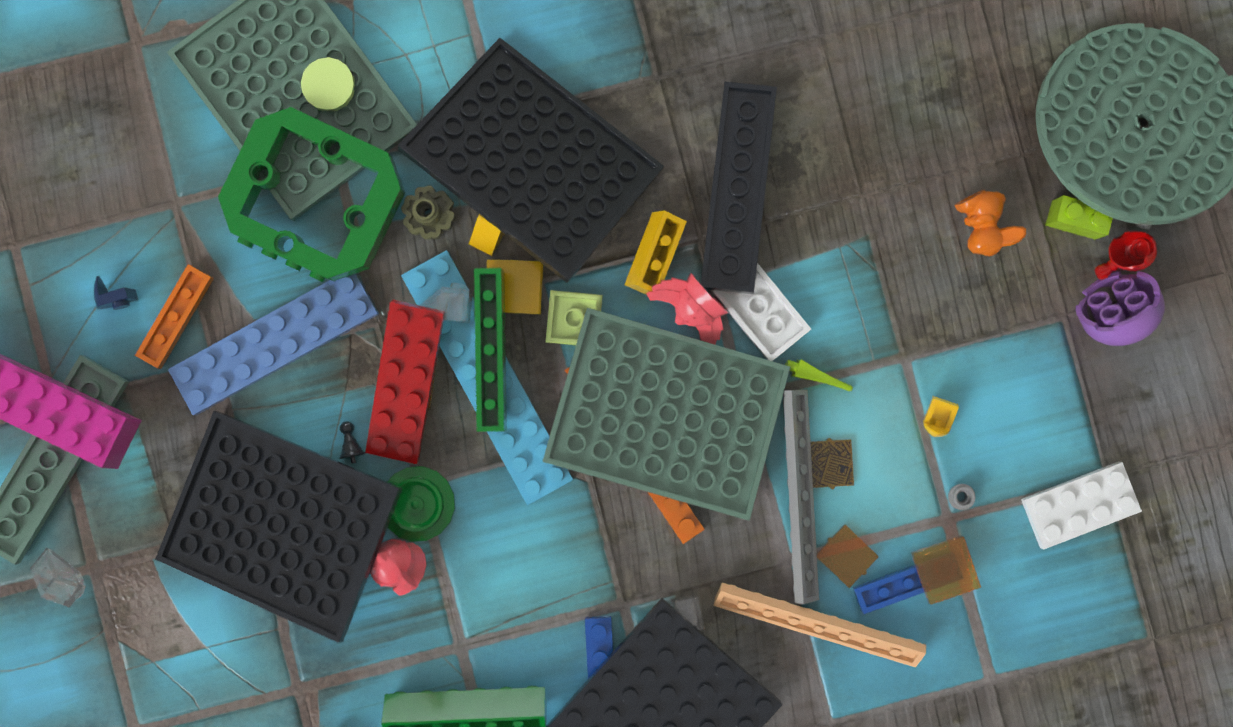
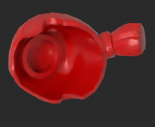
M1132 230L1114 238L1109 246L1110 260L1107 263L1098 265L1094 270L1097 278L1100 280L1106 279L1118 268L1126 271H1139L1149 267L1157 256V244L1154 237L1144 231Z

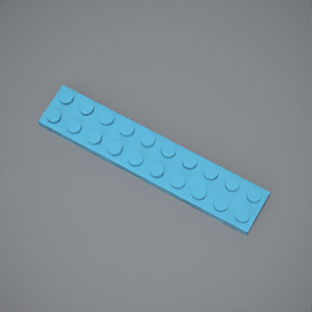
M446 250L402 274L401 277L417 305L445 311L439 346L476 411L475 299L450 253ZM506 357L507 431L487 433L524 501L529 505L574 479L568 469L542 462L550 435Z

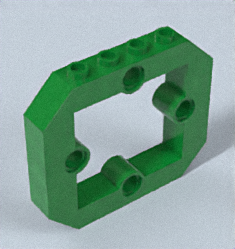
M289 107L254 121L218 195V199L230 233L239 237L237 242L249 248H252L255 244L263 248L262 254L275 260L278 256L287 259L285 265L298 271L304 267L311 271L310 277L324 283L326 278L336 281L370 268L405 195V190L394 159L388 152L295 108ZM289 132L317 145L321 156L331 164L342 165L349 160L378 174L363 206L352 205L344 212V224L351 231L337 259L306 245L300 236L291 231L283 230L278 232L248 218L261 190H272L280 182V172L274 166V163ZM340 144L339 152L335 155H330L329 150L331 146ZM268 169L267 178L260 181V172ZM359 214H364L365 222L361 226H355V217ZM288 239H292L293 248L285 252L284 243Z

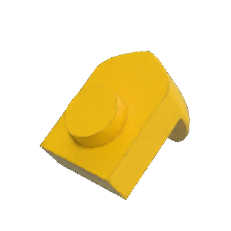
M932 396L923 420L926 431L933 437L946 436L950 432L959 405Z

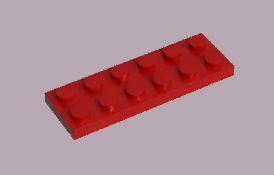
M397 300L390 301L365 453L412 464L418 463L445 311Z

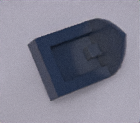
M99 276L96 277L93 291L97 309L112 307L114 310L123 309L130 306L129 302L138 300L135 289L124 287L108 292L102 279Z

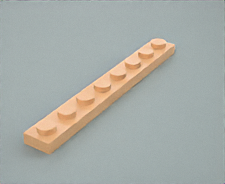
M722 583L715 596V607L915 668L926 654V645L915 642L912 639L902 638L886 631H879L859 623L820 613L810 608L797 606L784 600L774 599L761 593L741 589L735 585Z

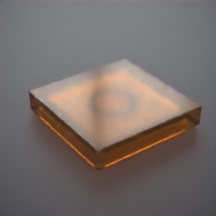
M963 536L911 552L930 605L981 588Z

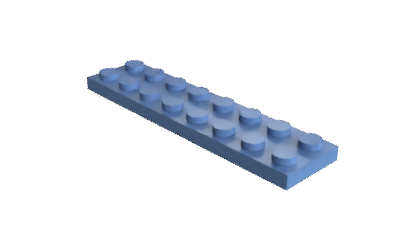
M357 273L336 281L329 280L169 368L168 371L192 415H198L379 315V312Z

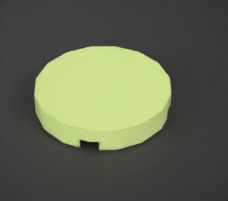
M329 57L317 59L309 64L303 72L301 79L302 93L306 100L318 110L338 111L347 106L353 98L355 79L350 69L340 60Z

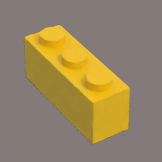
M665 210L652 212L625 281V286L646 294V292L652 291L653 285L661 283V280H665L687 223L686 220Z

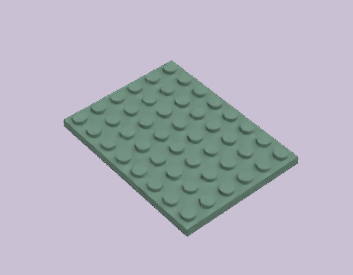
M237 0L167 51L168 55L239 150H241L256 119L289 107L295 108L386 152L399 144L417 126L324 0ZM327 57L338 59L350 69L354 76V96L347 106L338 111L318 110L306 100L302 93L301 79L303 72L309 64L317 59ZM289 132L274 163V166L280 172V182L277 187L269 191L289 218L294 221L365 168L349 160L342 165L331 164L321 156L317 145ZM340 144L331 146L329 150L330 155H335L339 152ZM268 169L260 172L259 177L261 180L267 178Z
M587 308L542 462L750 521L790 366Z

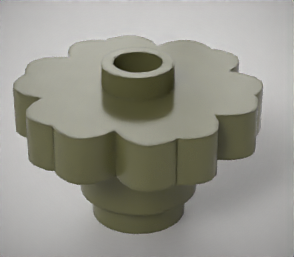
M432 186L418 187L415 190V196L408 195L405 197L404 204L401 207L402 212L406 215L403 224L413 235L421 234L425 240L439 239L442 236V230H451L456 216L451 211L454 203L445 191L436 192ZM432 210L431 214L425 217V212Z

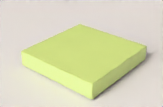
M550 290L546 343L576 345L586 309L591 308L601 311L603 295Z

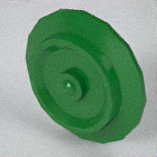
M424 466L407 467L393 474L387 481L403 488L388 525V529L397 537L411 542L427 541L441 534L449 525L455 510L454 492L448 480L436 470Z

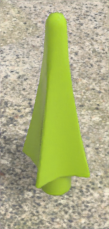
M788 359L785 365L790 366L791 377L816 381L847 391L853 390L851 385L829 376L802 359H797L796 362Z

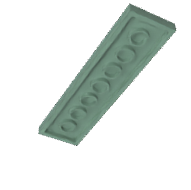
M80 355L63 384L115 407L129 381L87 356ZM31 435L0 486L1 557L14 565L21 563L83 460L82 458Z

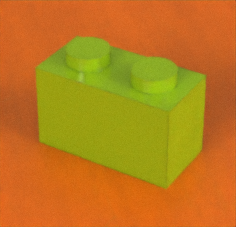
M1063 195L1052 200L1045 226L1096 240L1109 235L1113 218L1094 210L1079 199Z

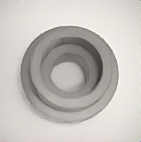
M956 484L948 493L949 503L955 509L967 510L975 502V492L969 485ZM960 492L965 494L963 501H958L957 495Z

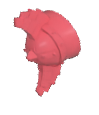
M691 272L687 281L671 277V280H661V283L652 286V291L646 292L650 301H664L675 306L676 324L696 327L701 341L715 345L717 340H720L721 330H723L721 316L729 312L717 298H713L702 287Z
M390 539L381 544L370 574L381 587H393V591L401 596L418 587L425 573L426 557L418 545L399 539Z

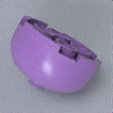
M1140 271L1137 274L1127 275L1115 272L1106 279L1096 280L1082 292L1086 297L1079 302V305H1076V313L1085 332L1094 340L1110 346H1125L1145 339L1157 329L1165 311L1164 298L1157 281L1151 275ZM1102 287H1112L1118 303L1113 305L1107 292H1093ZM1087 305H1089L1096 322L1090 321L1087 314Z

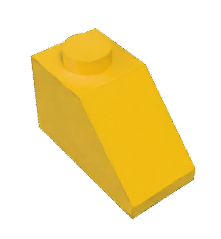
M479 214L469 245L493 256L504 233Z

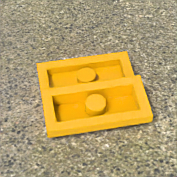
M487 260V268H502L504 270L505 313L541 315L543 264L539 261Z

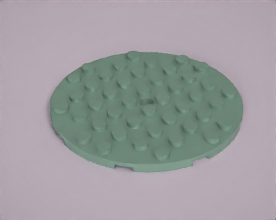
M1141 23L1118 24L1098 29L1071 44L1057 58L1042 82L1036 104V127L1040 146L1049 166L1061 183L1083 203L1104 215L1117 220L1143 225L1170 224L1189 219L1213 206L1233 188V75H1227L1224 69L1217 63L1220 61L1219 58L1206 47L1177 31L1164 27L1160 30L1144 27V24ZM1138 118L1147 120L1149 127L1139 128Z

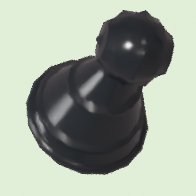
M345 421L340 425V431L345 436L339 459L350 458L351 464L356 463L357 456H362L366 453L351 434L355 428L354 424L350 421Z

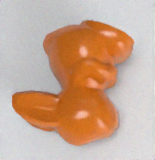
M981 190L954 205L960 213L967 214V217L964 219L965 225L974 228L967 241V247L973 254L993 256L1002 247L1019 243L1026 236V228L1007 226L999 228L997 226L1006 201V197L1002 193Z

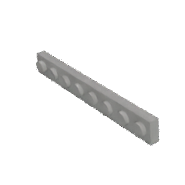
M808 389L786 390L783 393L794 578L793 592L796 604H807L819 600Z

